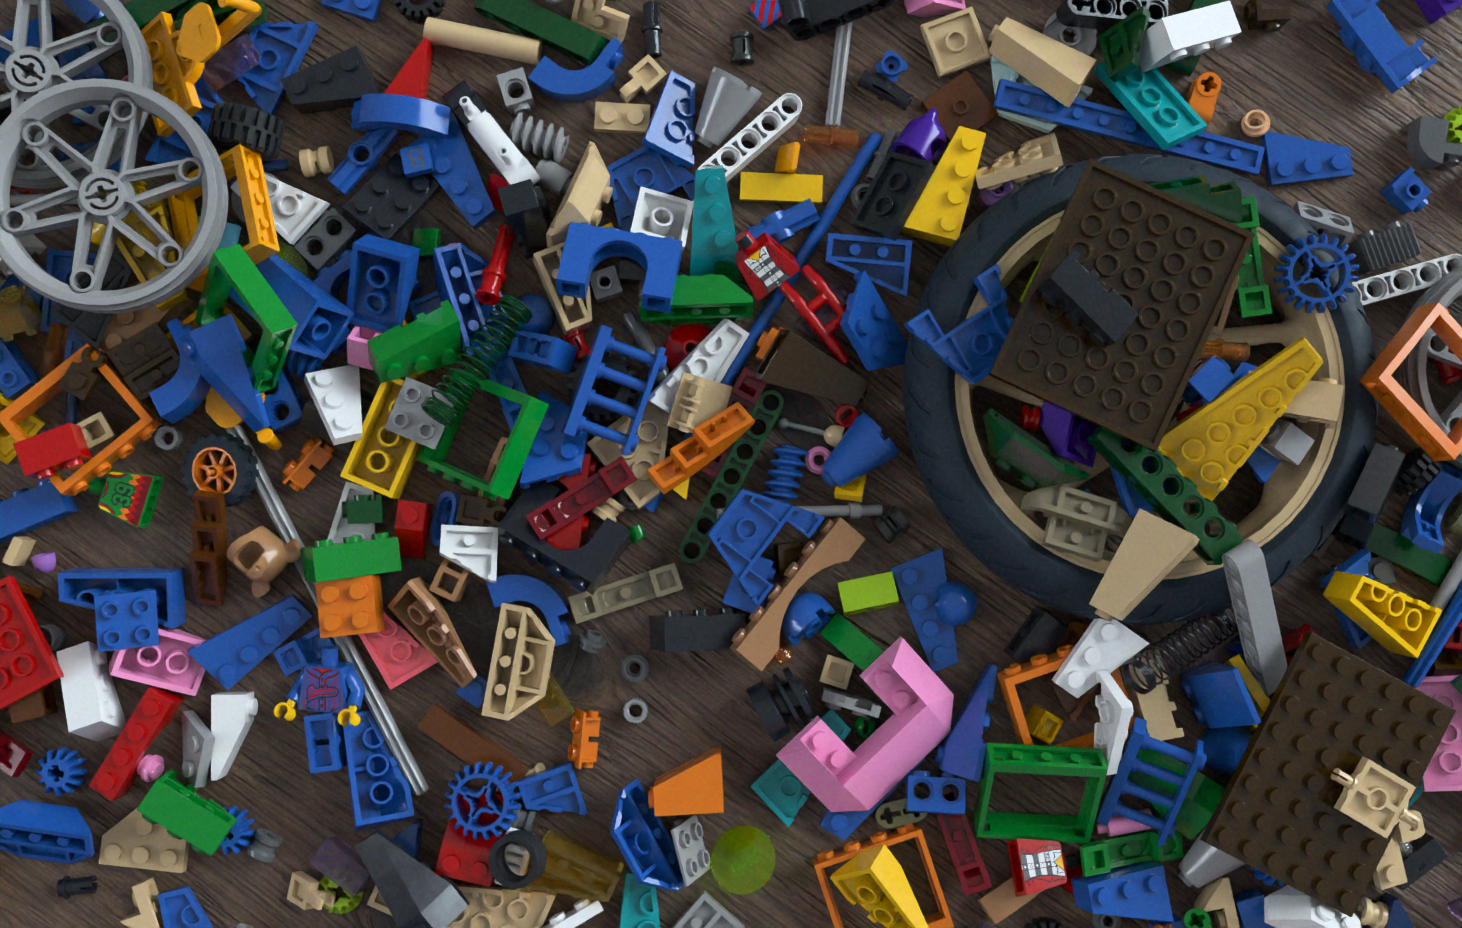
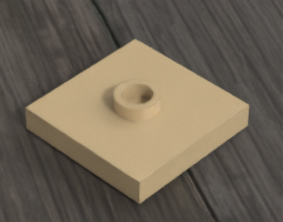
M972 6L920 26L938 78L991 59V54L988 52V46Z

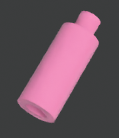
M1149 808L1139 810L1141 812L1152 815ZM1119 815L1116 817L1111 816L1107 826L1095 823L1096 833H1107L1108 837L1153 829Z

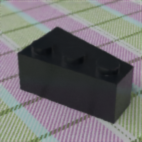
M357 45L281 79L291 105L301 114L335 111L337 108H353L354 101L361 100L364 94H382L365 56Z
M528 179L498 188L505 216L513 233H518L519 239L517 241L519 246L522 247L525 259L533 258V253L549 248L547 246L546 233L550 224L547 216L552 214L549 203L540 186L535 187L532 180Z
M1073 249L1051 272L1038 290L1042 293L1041 297L1045 302L1053 307L1057 305L1066 312L1065 317L1076 326L1081 325L1089 331L1088 335L1095 343L1109 347L1120 338L1139 314L1113 288L1108 290L1097 281V278L1100 276L1095 269H1091L1088 272L1077 261L1080 254Z
M114 251L100 291L124 289L132 272L131 266ZM88 275L82 279V289L90 286L91 276ZM58 302L50 309L53 315L96 349H98L112 317V314L81 311Z
M735 607L719 608V613H709V609H693V614H682V610L665 611V615H649L650 649L662 652L730 648L733 644L731 640L734 634L740 628L745 629L746 613H738Z

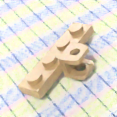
M1416 810L1408 811L1420 817V822L1415 821L1418 826L1410 830L1411 826L1402 820L1400 821L1373 874L1375 887L1380 890L1407 883L1398 841L1406 843L1416 840L1425 834L1422 815Z

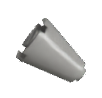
M713 66L695 128V134L699 135L697 141L709 148H712L713 144L719 146L760 99L762 93L753 86L751 88L748 87L744 81Z
M1204 828L1179 863L1180 872L1178 875L1188 887L1194 885L1200 888L1246 863L1202 841L1200 838L1205 830Z

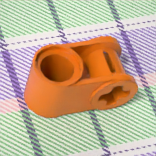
M1205 72L1198 79L1194 80L1189 86L1185 101L1202 118L1207 126L1213 116L1214 106L1222 84L1219 76L1213 72Z

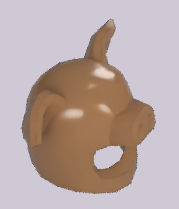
M259 526L248 534L239 537L227 550V558L246 577L253 580L252 593L258 600L271 589L270 581L275 579L286 568L287 563L297 561L302 555V548L297 539H292L285 544L264 526Z

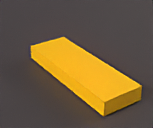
M741 172L740 201L799 204L810 198L813 204L822 205L823 175Z

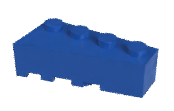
M71 568L58 573L60 602L95 610L94 596L103 595V591L115 590V593L155 589L158 624L174 629L186 622L184 568Z

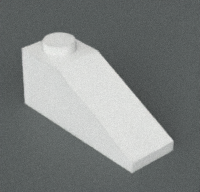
M219 692L211 695V733L215 737L211 756V781L219 780L227 775L254 721V716L258 711V701L254 699V692Z

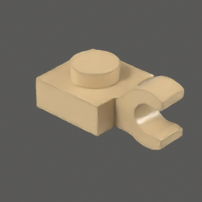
M648 54L628 71V76L631 80L619 90L621 92L620 97L626 103H629L640 90L648 95L667 78V73Z
M303 871L292 872L287 900L303 910L312 908L322 910L323 904L331 908L334 905L335 895L328 891L318 890L319 881Z

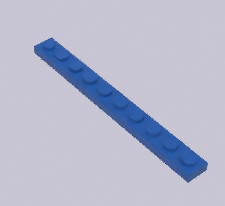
M1001 79L998 82L993 109L1200 161L1251 176L1259 174L1265 147L1203 131V133L1163 151L1128 111L1075 98L1068 108L1040 88Z

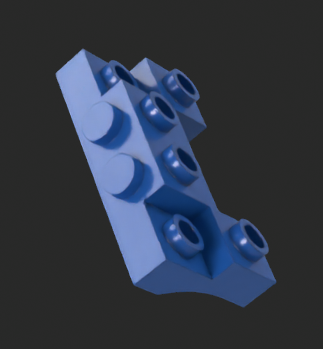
M1332 0L1325 7L1341 27L1338 34L1341 36L1342 43L1353 52L1359 66L1363 70H1366L1369 75L1374 72L1377 74L1391 94L1438 61L1435 56L1428 60L1419 47L1424 44L1422 39L1408 48L1376 4L1381 0Z

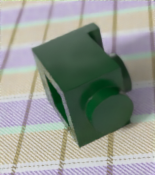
M371 494L354 495V501H342V517L347 518L348 524L385 522L384 495L376 494V500H371Z

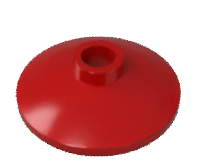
M683 324L674 328L667 336L664 348H666L664 355L667 356L669 367L674 370L690 354L686 351V346L694 344L697 347L711 330L702 324Z

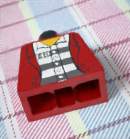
M744 230L736 236L734 241L741 248L735 254L736 263L757 301L800 271L796 258L768 233H762L754 239L748 230Z
M1020 838L1006 842L1016 897L1030 895L1067 883L1066 871L1077 869L1076 855L1074 853L1062 854L1061 844L1058 841Z

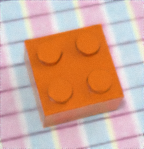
M380 575L315 582L320 638L386 631Z

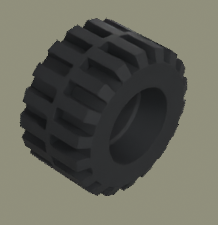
M229 102L217 103L213 107L207 136L213 145L228 151L241 144L260 153L261 160H272L278 158L285 123L276 116L254 107Z
M604 352L601 362L605 363V367L637 378L631 365L617 353ZM587 354L581 357V361L574 363L572 372L569 371L567 390L569 391L568 396L571 402L588 357ZM619 384V392L613 400L634 407L639 391ZM593 404L590 406L586 405L582 414L592 421H601L602 423H608V421L612 420L616 421L619 417L623 416Z

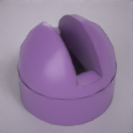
M55 552L31 556L34 569L40 573H49L54 570L56 566Z

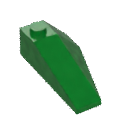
M1145 748V750L1139 749L1137 753L1140 756V760L1181 775L1186 767V764L1148 748ZM1137 770L1135 773L1130 771L1128 778L1133 780L1135 784L1173 797L1177 788L1175 784ZM1196 771L1175 818L1177 822L1175 831L1189 840L1197 835L1210 821L1225 788ZM1150 802L1160 814L1159 817L1163 819L1167 808Z

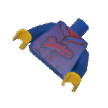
M337 646L321 647V660L309 663L302 669L285 698L287 702L277 704L274 708V715L277 718H281L283 712L287 710L284 719L291 721L296 716V711L293 707L298 705L299 710L339 713L337 717L339 724L346 727L349 720L351 725L357 726L361 719L356 711L360 710L365 686L356 672L353 663L338 661Z

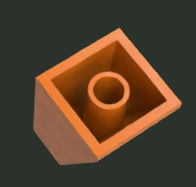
M715 746L655 779L654 786H650V791H648L649 808H654L655 816L724 813L721 746Z

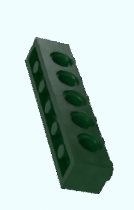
M1098 426L1086 438L1087 442L1163 520L1196 535L1200 539L1192 550L1207 565H1221L1223 563L1222 555L1244 540L1238 533L1237 526L1230 520L1224 519L1217 512V506L1197 491V486L1191 479L1183 477L1176 469L1177 465L1169 457L1163 456L1158 450L1152 452L1128 441L1129 449L1125 451L1121 445L1122 437ZM1143 459H1146L1149 463V471L1147 473L1142 468ZM1164 480H1166L1170 486L1168 494L1165 493V491L1163 490ZM1185 501L1190 506V512L1188 515L1184 512L1183 509ZM1206 522L1210 526V534L1208 536L1204 531Z

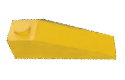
M885 844L864 849L831 875L830 879L852 905L858 903L868 911L869 915L867 918L873 923L878 921L886 928H929L901 865Z

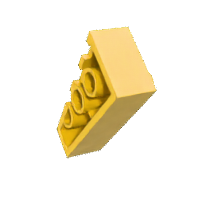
M962 126L958 127L900 234L949 247L959 238L986 133Z
M1335 571L1323 593L1325 598L1389 652L1413 658L1419 657L1442 612V609L1427 605L1421 600L1413 599L1405 593L1390 589L1388 586L1363 575Z

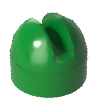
M869 715L868 717L858 716L854 721L853 727L858 736L868 738L876 731V722ZM864 720L869 721L867 734H862Z

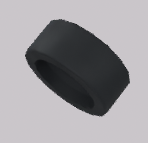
M522 829L511 831L495 841L490 849L488 860L490 871L496 881L504 887L511 889L524 888L541 877L547 863L545 846L540 838L530 831ZM519 843L530 854L531 870L526 875L520 876L515 874L506 864L504 855L505 849L509 844Z

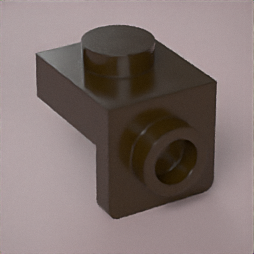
M1249 0L1244 7V19L1248 22V30L1264 29V32L1280 30L1291 19L1290 8L1262 9V0Z

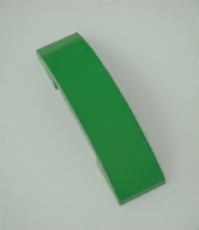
M1256 198L1242 199V221L1232 224L1254 233L1255 236L1237 273L1240 277L1234 296L1241 318L1272 314L1269 287L1264 282L1257 227L1260 225Z
M1158 830L1122 834L1087 843L1080 847L1083 876L1088 877L1111 872L1112 868L1151 860L1162 862L1182 858L1184 854L1181 834L1175 831L1172 838L1167 837L1163 847L1157 845Z

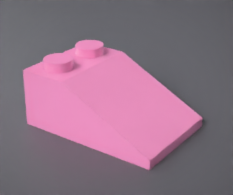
M158 624L159 645L114 650L108 666L110 675L196 696L206 670L187 652L189 648L196 644H201L206 639L176 628L164 627L162 624Z

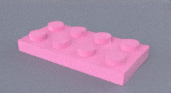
M1459 675L1427 676L1415 688L1456 710L1421 779L1423 792L1462 791V695L1450 683Z

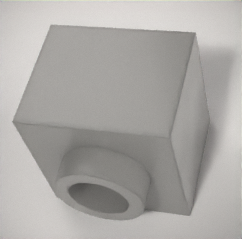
M615 265L592 272L590 282L598 303L624 295ZM604 278L610 279V284L607 287L600 285L601 280Z

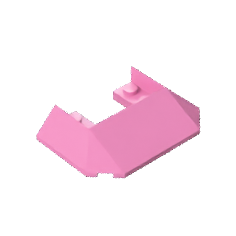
M901 636L859 675L894 713L870 737L852 752L817 715L776 754L830 812L869 811L951 731L954 694Z

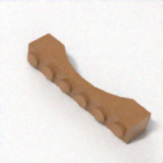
M503 436L490 460L484 477L486 481L490 482L508 439ZM480 489L477 496L485 497V496L480 495V492H481V489ZM497 496L496 501L490 499L489 506L506 505L508 499ZM502 511L496 512V517L498 519L500 518ZM486 520V525L484 527L496 526L492 525L489 520ZM464 523L463 526H475V525H470V524ZM445 558L429 590L453 602L460 601L473 573Z
M841 517L828 518L818 529L820 534L814 541L810 540L801 551L803 556L797 563L793 562L784 572L786 577L780 584L774 585L767 595L768 600L762 607L758 606L749 616L751 621L745 629L740 628L732 637L731 641L733 644L730 646V649L753 669L762 672L778 652L782 620L788 604L797 590L820 570L836 563L849 561L865 541V538Z

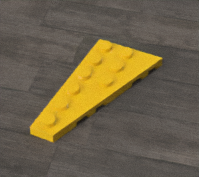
M1302 336L1221 392L1210 403L1204 404L1165 431L1157 450L1163 456L1165 455L1175 462L1179 473L1183 477L1191 479L1196 484L1197 491L1204 498L1213 501L1219 492L1223 491L1227 486L1228 481L1237 469L1242 467L1268 434L1269 429L1278 417L1283 415L1297 393L1301 392L1323 364V359L1306 338Z

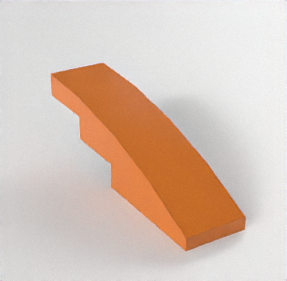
M736 402L693 428V435L671 448L670 456L647 469L648 477L663 494H666L725 451L755 423V420L739 402Z

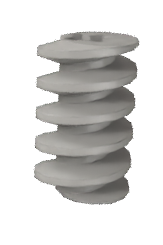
M519 112L513 120L508 134L509 139L517 148L523 146V150L526 152H530L533 148L535 155L538 156L543 152L545 159H550L554 155L556 163L562 161L570 138L569 135L567 137L564 136V127H560L558 132L554 133L553 123H550L547 129H543V120L540 119L537 125L534 126L533 116H529L526 122H523L522 112Z

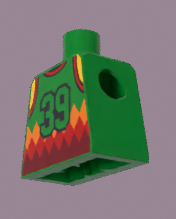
M110 470L106 480L95 477L90 482L89 492L101 496L98 504L100 510L135 527H149L165 477Z

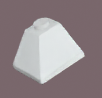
M641 186L630 232H642L650 236L671 237L675 240L682 241L683 252L693 209V201Z

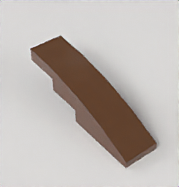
M197 490L192 495L196 520L190 525L194 550L188 555L195 603L222 606L224 604L227 577V519L224 493Z
M437 703L431 706L417 726L472 767L478 761H481L483 767L487 762H493V771L497 766L502 765V775L508 772L512 773L511 778L508 779L510 784L524 778L530 770L528 766L487 735L483 736L462 719L458 720Z

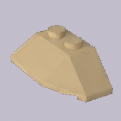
M591 141L588 143L586 151L546 233L548 247L566 241L570 222L588 223L592 226H598L603 213L601 211L603 203L608 204L613 192V188L610 187V175L595 143Z
M502 603L481 714L483 716L509 721L546 696L555 639L529 607Z

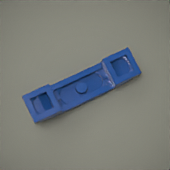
M499 340L507 348V345ZM495 348L501 354L502 359H497L484 352L497 363V366H492L481 359L491 369L492 373H488L491 381L528 395L513 358L508 356V348L507 352H502ZM482 355L485 359H487L488 361L492 362V361L489 360L486 356ZM498 397L503 408V414L512 431L522 406Z

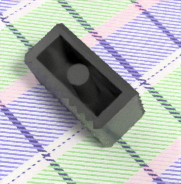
M1400 221L1383 226L1384 232L1375 234L1374 230H1370L1357 235L1358 241L1349 244L1351 253L1356 255L1354 260L1355 264L1359 265L1358 273L1363 275L1422 254L1411 222L1401 225Z

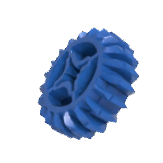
M1324 233L1320 234L1318 241L1314 234L1307 235V243L1302 237H1299L1295 240L1297 248L1291 244L1285 247L1290 256L1286 254L1278 256V259L1284 262L1285 265H1276L1274 267L1275 271L1283 272L1282 276L1274 278L1275 283L1282 281L1284 283V287L1279 288L1277 292L1281 294L1288 291L1289 295L1285 297L1284 302L1290 303L1296 299L1294 304L1295 310H1300L1304 303L1305 313H1312L1314 306H1316L1318 313H1324L1326 309L1325 303L1330 310H1334L1337 308L1335 299L1341 303L1347 301L1346 296L1342 293L1343 291L1346 293L1354 292L1355 289L1348 285V282L1358 281L1359 277L1350 275V273L1359 269V265L1349 264V260L1354 259L1356 255L1351 253L1345 256L1344 252L1348 249V244L1345 243L1338 248L1336 247L1339 242L1338 237H1333L1328 244L1327 234ZM1310 250L1324 251L1331 255L1334 260L1322 263L1317 259L1316 255L1313 256ZM1301 255L1303 258L1301 261L1303 272L1293 280V268ZM1312 267L1314 269L1328 267V269L1322 271V275L1319 276L1320 280L1318 278L1304 280V278L1310 276V272H1313ZM1339 268L1338 282L1335 288L1330 291L1329 276L1334 270ZM1310 284L1315 288L1316 292L1320 291L1322 298L1309 297L1303 294L1298 287Z
M481 761L476 762L474 768L468 764L464 766V773L461 771L456 772V780L449 781L448 786L453 791L445 792L444 796L451 799V802L446 803L444 808L452 809L453 813L447 816V819L452 820L456 818L458 821L455 823L454 829L457 830L461 826L465 827L463 836H468L473 831L474 840H478L481 835H483L485 840H489L492 838V833L499 837L502 835V829L509 830L512 827L510 821L517 820L518 815L514 811L521 809L522 805L514 800L520 798L522 793L513 791L519 784L517 781L510 784L508 779L512 776L511 772L504 775L501 774L503 771L502 765L497 766L493 771V762L491 761L487 762L484 767ZM474 778L488 779L487 784L482 789L467 786ZM497 786L502 793L503 802L496 797ZM485 794L487 798L485 801H488V804L481 807L479 802L481 800L478 797ZM463 799L470 805L469 814L464 807ZM484 812L500 815L494 822L484 823L478 821Z

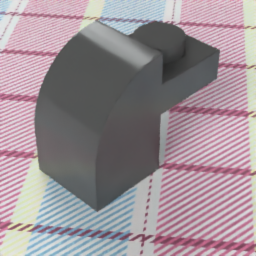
M1420 116L1409 123L1406 142L1407 150L1411 159L1418 166L1431 170L1440 164L1458 166L1462 163V145L1446 142L1449 120Z

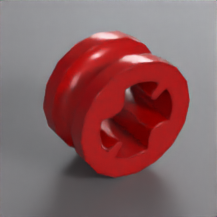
M1023 405L1019 427L1024 431L1030 429L1032 433H1036L1040 419V408L1035 406L1033 409H1029L1028 405Z

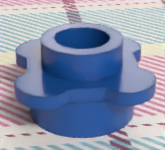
M889 50L885 52L882 61L876 63L875 72L884 75L887 80L889 79L895 83L898 80L899 74L906 71L908 65L898 54ZM889 65H893L894 68L889 69Z

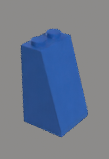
M276 254L256 264L257 269L298 324L289 349L326 360L355 313ZM232 287L229 296L255 319Z

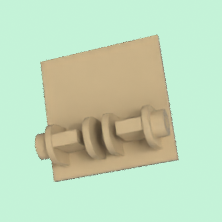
M682 372L666 426L686 433H693V428L727 408L733 387Z

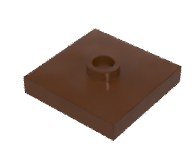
M967 70L921 102L926 112L932 108L937 110V121L945 131L948 143L952 140L959 126L979 130L998 116L996 110L993 109V106Z

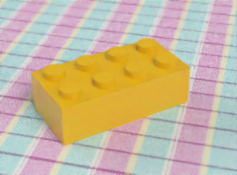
M395 379L380 384L363 422L362 438L355 441L340 477L393 499H400L422 446L420 443L384 429L404 384L402 379Z

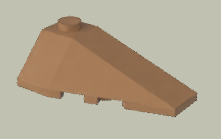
M421 577L411 579L403 586L387 607L464 689L477 676V673L440 598L436 593L429 590L431 585L426 583Z

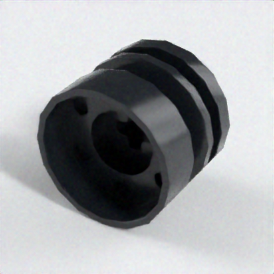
M788 666L782 669L788 680L783 684L777 674L774 673L772 678L775 688L772 690L762 680L746 689L761 721L774 742L790 733L788 719L792 718L799 727H802L804 724L799 713L804 711L810 722L815 718L811 698L800 678Z

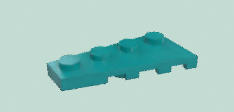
M723 165L695 170L689 276L715 274L714 265L716 261H726L737 267L739 274L742 275L735 259V254L739 249L734 241L736 232Z
M830 708L820 718L844 741L851 728ZM779 758L750 784V787L788 828L811 792Z
M625 870L619 928H661L656 887L638 883L632 871Z

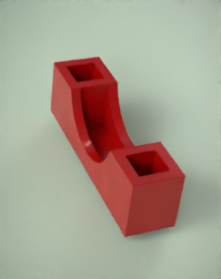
M585 454L582 472L569 477L562 476L558 481L562 482L570 490L597 472V461H593V455ZM584 514L546 537V542L561 550H575L586 545L583 544L584 532L588 533L590 528V516Z
M156 686L148 688L88 787L111 801L127 795L138 776L137 767L156 736L172 721L184 698L168 689Z

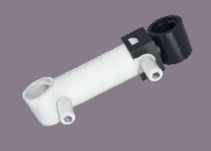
M465 80L442 96L510 185L531 179L533 184L541 179Z

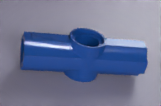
M392 128L369 130L360 141L350 145L348 155L326 180L347 197L366 173L376 169L379 158L398 138L400 133ZM361 153H369L368 159L362 162L357 161Z
M809 198L785 211L779 210L766 216L761 220V223L746 230L750 232L754 239L766 232L781 244L795 235L794 233L816 224V222L820 221V218Z

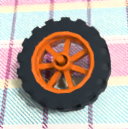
M229 433L202 436L198 438L197 442H192L188 446L189 451L183 455L184 464L181 465V472L184 473L182 482L184 485H187L188 494L192 497L197 490L224 493L225 508L242 503V500L248 499L251 496V490H254L257 486V482H255L256 477H259V469H256L258 461L256 456H253L251 453L253 451L249 445H245L242 438L233 437V434ZM216 450L223 452L220 461L215 453ZM209 457L213 465H207ZM215 479L217 481V488L211 484ZM224 479L230 484L227 490H224Z

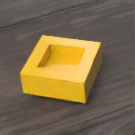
M867 473L841 488L836 486L834 492L835 499L862 502Z

